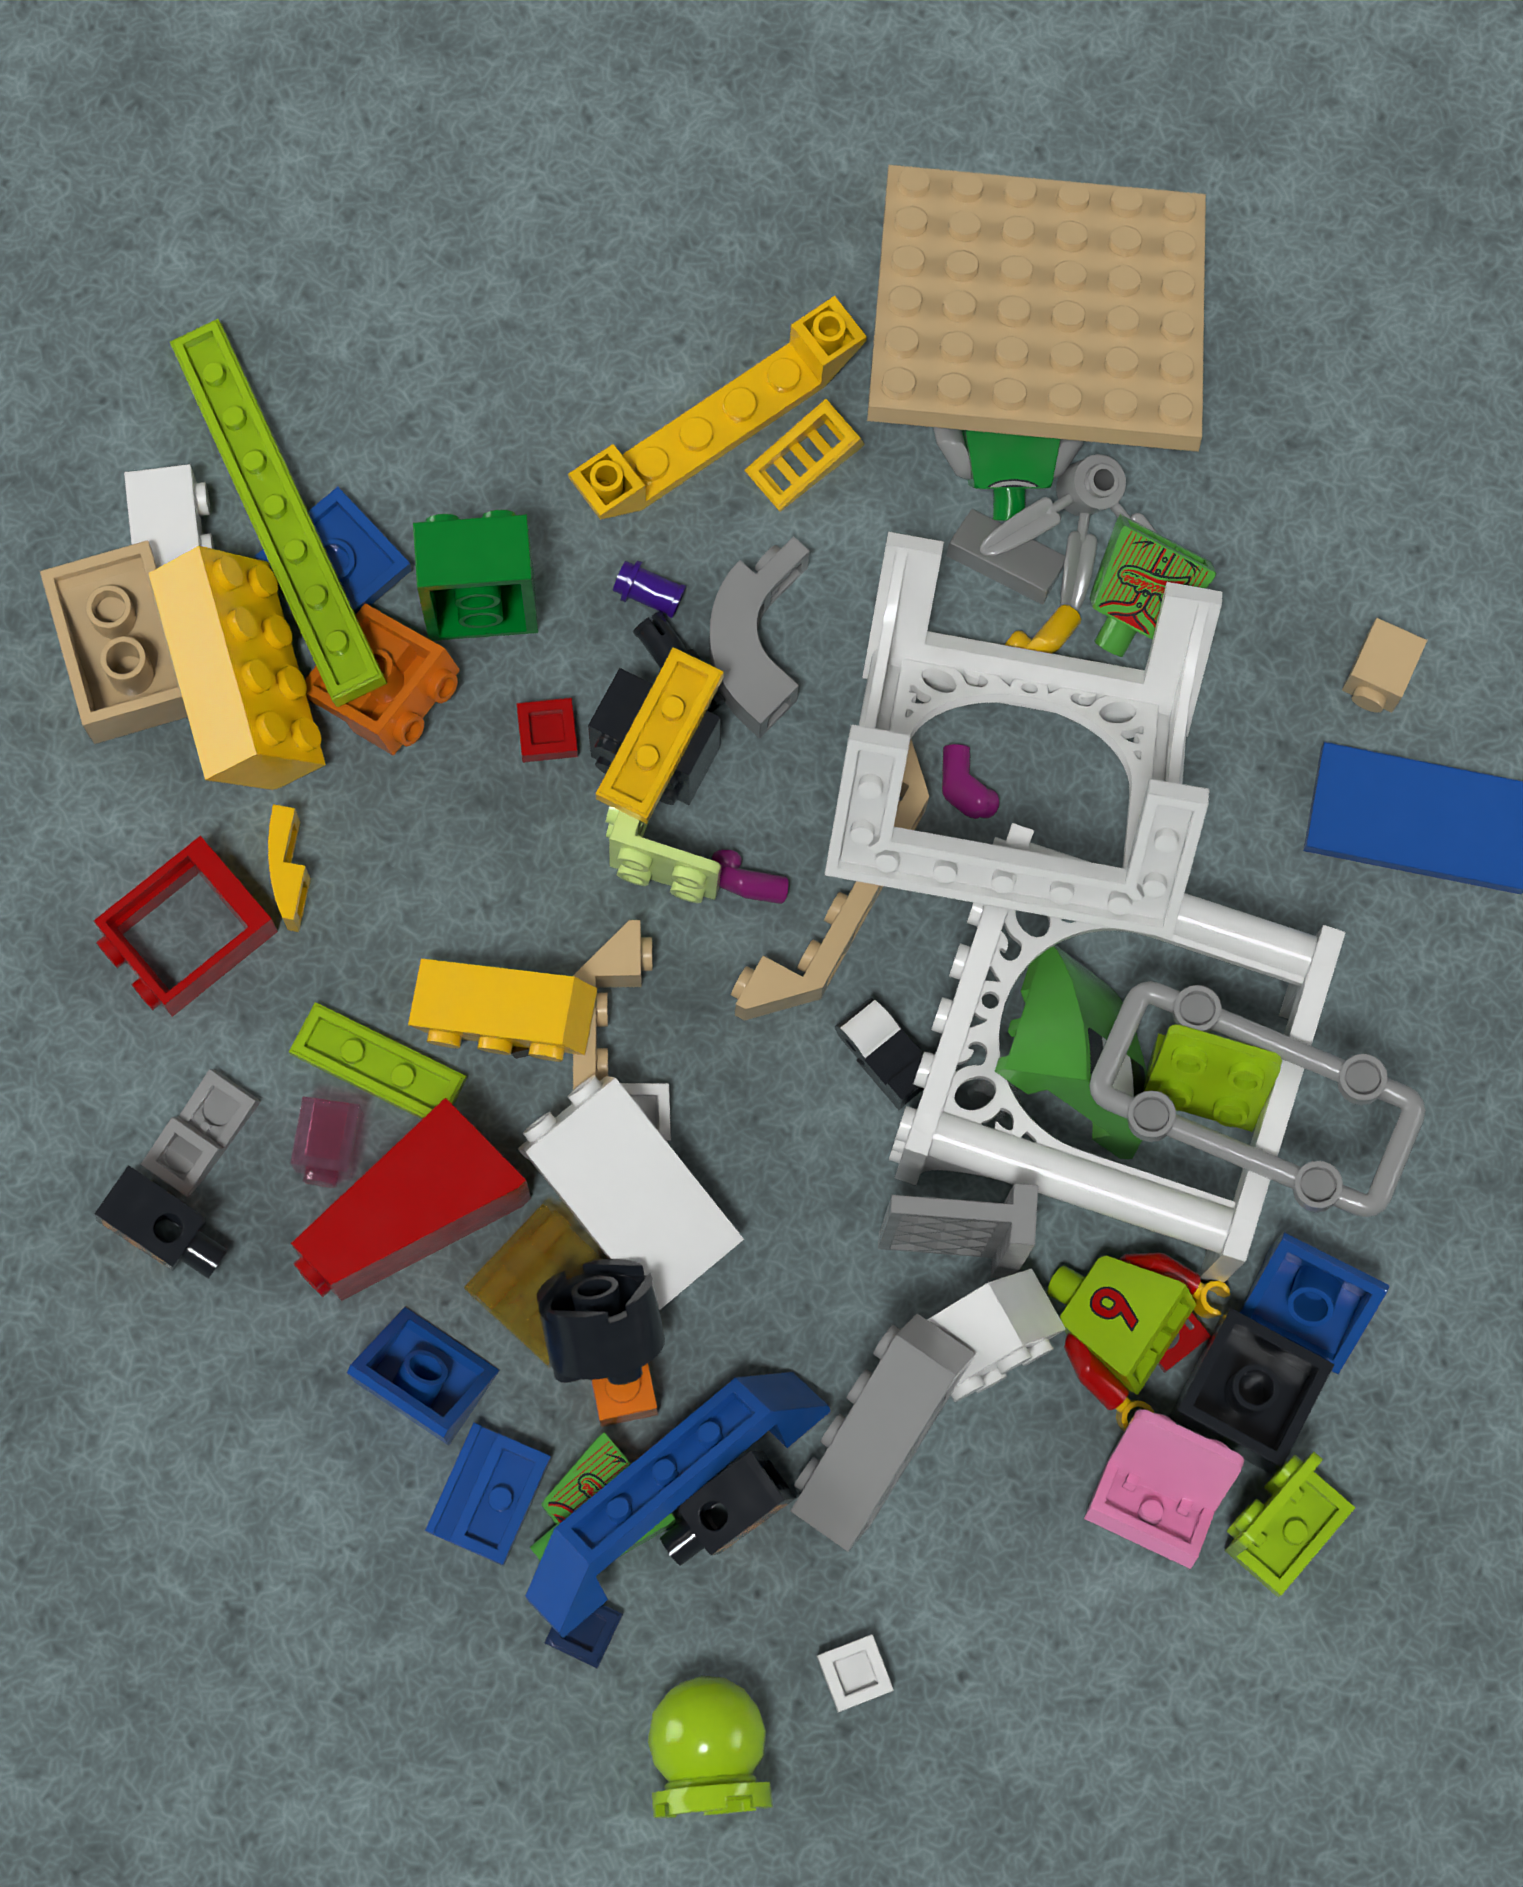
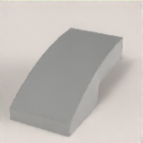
M209 1069L178 1117H171L141 1165L185 1196H190L209 1174L261 1100L216 1069Z

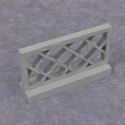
M1014 1183L1003 1204L892 1195L879 1231L878 1249L992 1258L990 1278H1003L1016 1274L1035 1246L1038 1185Z

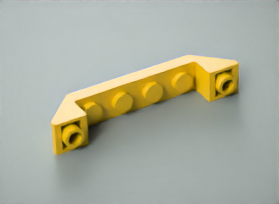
M833 296L791 324L790 342L622 455L615 445L612 444L568 473V478L600 520L643 510L822 390L866 342L867 336L836 296Z

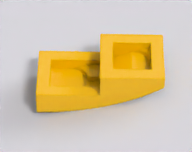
M273 804L268 837V862L271 884L276 903L287 929L299 932L311 880L306 866L292 863L300 820L295 808Z

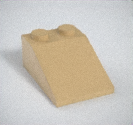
M148 540L40 571L81 722L94 744L188 717L148 574L157 569Z

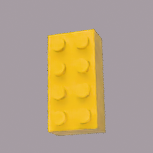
M197 546L149 572L205 780L274 790L325 766L326 763L320 746L321 734L313 721L306 696V681L298 668L291 643L292 632L284 619L277 594L278 582L273 571L270 569L269 562Z

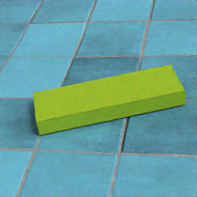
M316 1002L289 1050L290 1055L420 1119H423L445 1097L454 1105L467 1080L465 1075Z

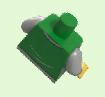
M933 427L937 445L956 476L967 479L969 486L973 488L993 489V520L1007 521L1025 509L1026 489L1051 488L1053 479L1064 474L1083 445V441Z

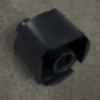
M624 1259L595 1260L582 1264L584 1274L566 1279L564 1270L544 1282L537 1292L536 1299L549 1362L557 1381L569 1383L580 1379L595 1380L607 1378L611 1384L615 1385L632 1383L642 1376V1366L652 1361L662 1351L665 1337L655 1286L651 1273L648 1276L644 1275L643 1265Z

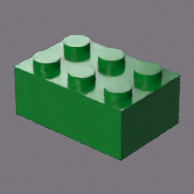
M493 510L484 513L482 518L459 519L458 516L452 514H437L428 517L425 522L413 523L417 590L428 639L438 641L538 633L534 569L527 514L516 515L510 510Z

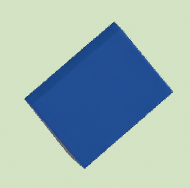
M1283 1233L1271 1245L1239 1313L1335 1364L1332 1372L1339 1374L1387 1294L1390 1285Z
M404 1307L352 1362L347 1374L356 1384L449 1446L500 1370Z

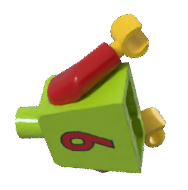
M1162 1252L1125 1254L1119 1259L1101 1256L1097 1259L1086 1277L1064 1265L1055 1272L1048 1285V1295L1067 1305L1060 1315V1319L1066 1328L1064 1331L1067 1334L1064 1350L1080 1383L1108 1410H1117L1116 1421L1123 1431L1129 1425L1127 1420L1128 1413L1134 1407L1154 1413L1152 1407L1146 1402L1130 1400L1127 1397L1129 1390L1136 1395L1140 1393L1192 1311L1194 1310L1200 1317L1207 1319L1222 1315L1218 1309L1212 1308L1207 1303L1206 1295L1208 1290L1223 1298L1230 1296L1229 1287L1225 1283L1211 1281L1203 1284L1200 1282L1201 1277L1198 1273Z

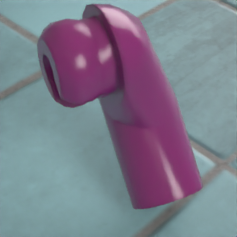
M960 744L944 746L942 793L945 800L962 814L972 819H978L979 817L988 819L994 816L999 808V796L993 789H987L985 785L970 775V747Z
M717 850L713 853L711 860L721 865L720 888L746 899L777 904L784 903L789 887L786 876L740 869L742 858L736 851Z

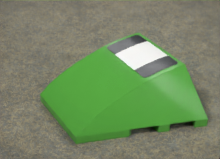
M1054 945L1038 956L1028 967L1021 988L1025 1006L1021 1018L1011 1020L1007 1031L1011 1037H1014L1008 1056L998 1059L994 1072L1026 1094L1048 1090L1093 1122L1092 1140L1120 1159H1133L1142 1140L1133 1135L1126 1118L1099 1106L1091 1096L1089 1087L1091 1075L1123 1002L1107 983L1058 946ZM1135 1033L1113 1084L1115 1089L1134 1097L1143 1092L1147 1076V1069L1137 1033Z

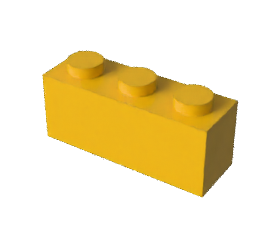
M421 958L408 1025L427 1033V1042L437 1046L458 1049L461 1046L462 1040L477 1041V1049L501 1055H511L512 1046L530 1048L528 1055L531 1057L562 1062L564 1053L585 1055L597 988L573 976Z

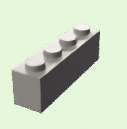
M916 1314L902 1329L892 1325L884 1334L873 1353L881 1359L873 1373L866 1369L855 1382L847 1396V1399L854 1406L847 1417L840 1413L834 1419L820 1443L828 1448L821 1461L813 1457L794 1485L802 1492L792 1507L791 1512L847 1552L873 1523L976 1353L919 1314Z

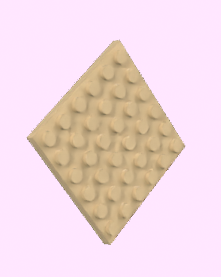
M888 165L867 421L1199 452L1202 440L1206 194Z

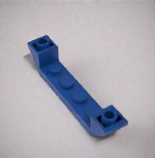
M793 1372L735 1377L554 1528L525 1595L528 1602L564 1638L608 1600L596 1578L601 1571L765 1433L771 1432L788 1448L831 1412L829 1405Z

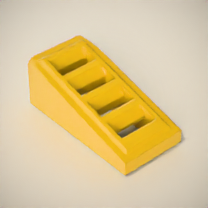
M825 399L744 471L781 512L860 450L865 444L831 403ZM824 424L840 441L834 448H831L817 432V429ZM807 437L824 455L818 462H815L799 444ZM790 450L807 469L800 477L783 458ZM773 464L791 483L785 491H782L765 471Z

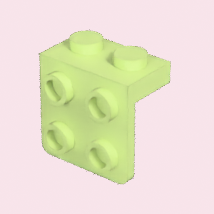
M609 806L606 822L609 823L606 837L609 838L610 867L618 869V877L641 886H648L650 880L671 886L670 893L693 903H701L703 897L716 899L721 875V865L718 862L643 838L647 827L646 823Z

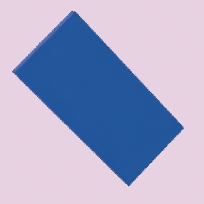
M1324 742L1320 750L1303 851L1522 894L1523 781Z

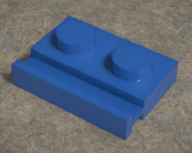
M473 1422L425 1531L504 1566L552 1459L551 1456Z

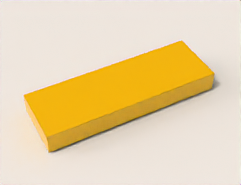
M674 647L672 648L595 794L596 800L646 824L648 823L724 678V671Z

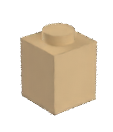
M1376 618L1365 637L1342 691L1353 695L1352 701L1365 710L1382 712L1384 709L1392 713L1403 697L1427 640Z

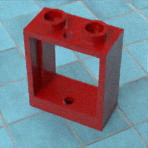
M201 836L196 838L94 920V923L103 934V937L96 942L102 952L117 969L125 962L139 977L131 985L152 1011L162 1004L172 1017L278 932L271 917ZM199 874L244 926L245 930L169 990L123 934Z

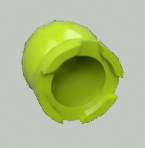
M702 1675L679 1683L666 1694L654 1710L648 1744L655 1767L669 1781L665 1785L666 1790L652 1793L654 1818H676V1814L703 1811L705 1816L756 1811V1808H773L771 1783L757 1782V1778L752 1775L764 1756L766 1729L758 1706L744 1688L724 1677Z

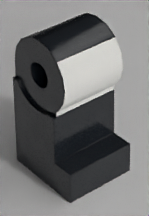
M869 998L835 1026L838 1036L856 1056V1061L898 1110L924 1090L922 1087L913 1085L924 1053L876 1000Z

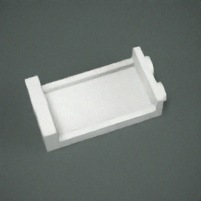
M593 1075L568 1095L572 1104L558 1116L554 1117L551 1112H548L533 1122L523 1132L527 1141L518 1150L525 1158L532 1162L609 1259L635 1261L643 1265L644 1275L648 1276L651 1273L660 1310L744 1239L619 1081L609 1076L599 1081Z

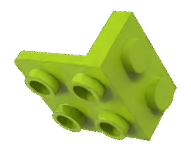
M1172 1025L1168 1028L1166 1035L1158 1033L1152 1049L1143 1092L1157 1091L1165 1094L1174 1104L1175 1111H1182L1210 1119L1223 1126L1237 1127L1253 1132L1263 1106L1281 1071L1282 1058L1275 1052L1183 1025Z
M1312 1452L1303 1460L1294 1454L1264 1486L1272 1494L1268 1500L1262 1504L1256 1499L1242 1511L1226 1530L1234 1539L1224 1551L1276 1597H1280L1355 1509L1349 1501L1314 1472L1323 1460L1316 1452Z

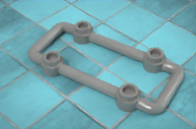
M1148 981L1139 983L1131 988L1124 999L1093 1070L1089 1084L1091 1096L1095 1102L1105 1110L1126 1118L1129 1129L1140 1140L1154 1142L1169 1136L1292 1188L1294 1198L1298 1204L1308 1211L1322 1212L1334 1206L1361 1217L1376 1216L1384 1211L1390 1203L1425 1116L1424 1102L1418 1092L1407 1085L1388 1078L1386 1068L1376 1057L1368 1054H1357L1347 1060L1339 1058L1221 1009V1003L1216 993L1201 985L1189 986L1180 992L1164 984ZM1151 1004L1172 1013L1176 1025H1183L1207 1033L1214 1030L1247 1045L1275 1052L1283 1060L1337 1082L1339 1092L1344 1099L1352 1104L1367 1105L1379 1099L1400 1108V1116L1368 1193L1364 1194L1343 1185L1342 1177L1338 1170L1327 1162L1312 1161L1300 1167L1176 1114L1172 1101L1161 1092L1146 1091L1134 1097L1115 1089L1113 1084L1147 1006Z

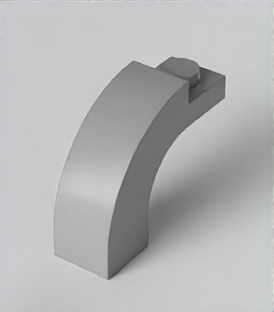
M794 536L782 548L777 545L771 547L756 564V574L739 560L722 582L716 595L710 618V665L724 671V678L718 690L725 698V703L732 713L759 739L795 704L798 698L799 685L768 657L762 648L757 632L759 622L766 610L808 569L810 551Z

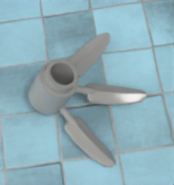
M1096 454L1069 465L1064 474L1058 478L1056 485L1057 501L1052 503V500L1048 497L1041 498L1011 517L983 540L980 546V553L985 556H996L1038 537L1060 523L1061 517L1058 512L1062 509L1075 516H1079L1077 531H1072L1068 536L1060 606L1069 605L1079 612L1090 583L1097 548V538L1092 534H1087L1090 515L1110 508L1117 518L1121 514L1155 533L1157 532L1141 513H1134L1129 516L1119 504L1126 488L1124 471L1113 458L1107 455Z

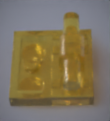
M542 1204L464 1286V1290L549 1368L551 1365L536 1299L537 1292L543 1283L553 1275L565 1270L566 1279H570L584 1274L583 1263L603 1260V1258L570 1229L571 1224L556 1210L552 1212Z

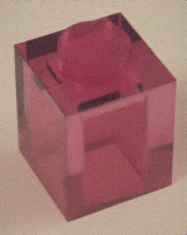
M302 1097L290 1164L296 1173L304 1174V1183L319 1187L336 1188L338 1179L353 1180L364 1118L360 1105Z

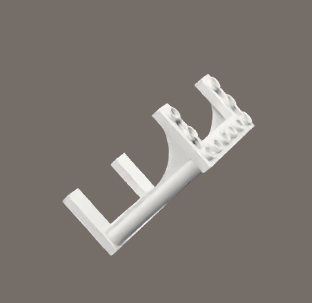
M888 532L862 677L867 679L859 726L851 724L825 875L1173 938L1209 800V789L1183 784L1186 737H1188L1222 605V592L1167 582L1146 669L1139 670L927 631L944 542ZM916 698L924 703H915ZM992 702L1054 712L1086 727L1111 747L1122 762L1128 776L1129 805L1123 868L894 827L909 743L912 736L925 722L947 710L969 704ZM1133 737H1134V741H1133V742H1130V741L1126 740V739H1129V738H1133Z
M1014 823L1011 825L1007 840L995 837L993 845L1085 861L1030 843L1034 830ZM1184 893L1173 938L1078 921L1067 923L1062 921V918L1047 916L1049 920L1048 932L1044 936L1034 937L1027 934L1021 928L1016 918V910L973 902L967 923L978 927L971 947L961 943L959 945L949 977L959 979L960 982L954 1000L942 997L931 1029L941 1033L942 1036L936 1055L924 1051L913 1084L924 1088L918 1109L906 1106L889 1160L899 1163L895 1178L916 1185L921 1173L930 1170H945L984 1176L1013 1185L1014 1183L1038 1185V1193L1207 1249L1199 1274L1200 1280L1207 1283L1211 1281H1221L1224 1283L1246 1262L1270 1179L1243 1168L1234 1199L1231 1201L1078 1150L1055 1139L1041 1129L1027 1115L1012 1093L1007 1080L994 1072L998 1059L1001 1057L999 1030L1004 1004L1009 992L1022 972L1038 956L1054 945L1074 936L1090 932H1132L1288 982L1289 984L1279 1016L1289 1019L1284 1035L1311 1046L1346 932L1323 925L1316 936ZM1003 926H1005L1009 936L1021 946L1018 958L1012 961L1004 959L1000 951L1006 953L1008 947L1007 938L1001 931ZM988 969L992 971L998 982L985 981ZM992 994L998 999V1005L992 1009L986 1008L982 1003V997ZM973 1015H975L980 1020L985 1021L984 1023H981L974 1027H970ZM974 1044L983 1046L986 1051V1058L982 1065L967 1066L959 1071H955L957 1065L964 1064L971 1058L974 1050L968 1049V1047ZM1282 1059L1281 1071L1259 1115L1250 1146L1278 1157L1304 1068ZM973 1079L990 1081L994 1085L995 1095L992 1101L983 1108L966 1110L960 1108L955 1102V1092L963 1083ZM1000 1110L1009 1113L1013 1122L1012 1130L1003 1128L998 1122L995 1123L994 1129L982 1125L992 1120ZM1026 1133L1035 1142L1023 1139L1022 1137Z

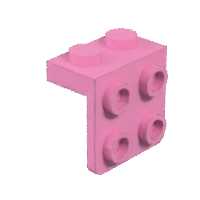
M1138 1410L1103 1469L1084 1519L1191 1569L1198 1559L1214 1513L1240 1474L1244 1458L1239 1453L1229 1449L1224 1443L1215 1439H1207L1179 1426L1165 1415L1152 1413L1147 1410Z

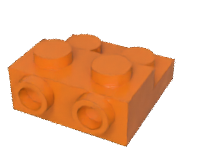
M365 603L356 616L387 684L342 706L336 707L317 666H315L305 678L307 685L306 696L309 701L345 721L354 733L394 756L402 745L411 746L420 738L424 729L423 718L435 702L444 703L452 697L457 688L458 679L456 675L460 669L444 647Z

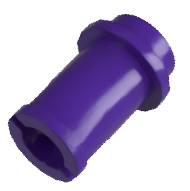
M637 560L635 565L625 561L612 591L621 594L620 600L623 602L630 598L673 618L684 595L686 586L683 584L679 585L643 569V562Z

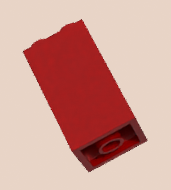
M445 1097L291 1242V1245L300 1256L293 1265L322 1297L332 1290L343 1301L523 1207L531 1199L527 1181Z

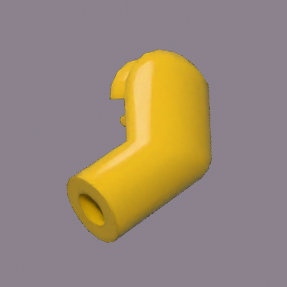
M1061 605L1033 639H1030L1025 632L1018 630L1010 636L1005 645L1053 654L1063 646L1080 625L1081 617L1073 607Z

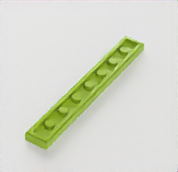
M216 319L170 341L333 703L336 707L342 706L387 684L219 319Z

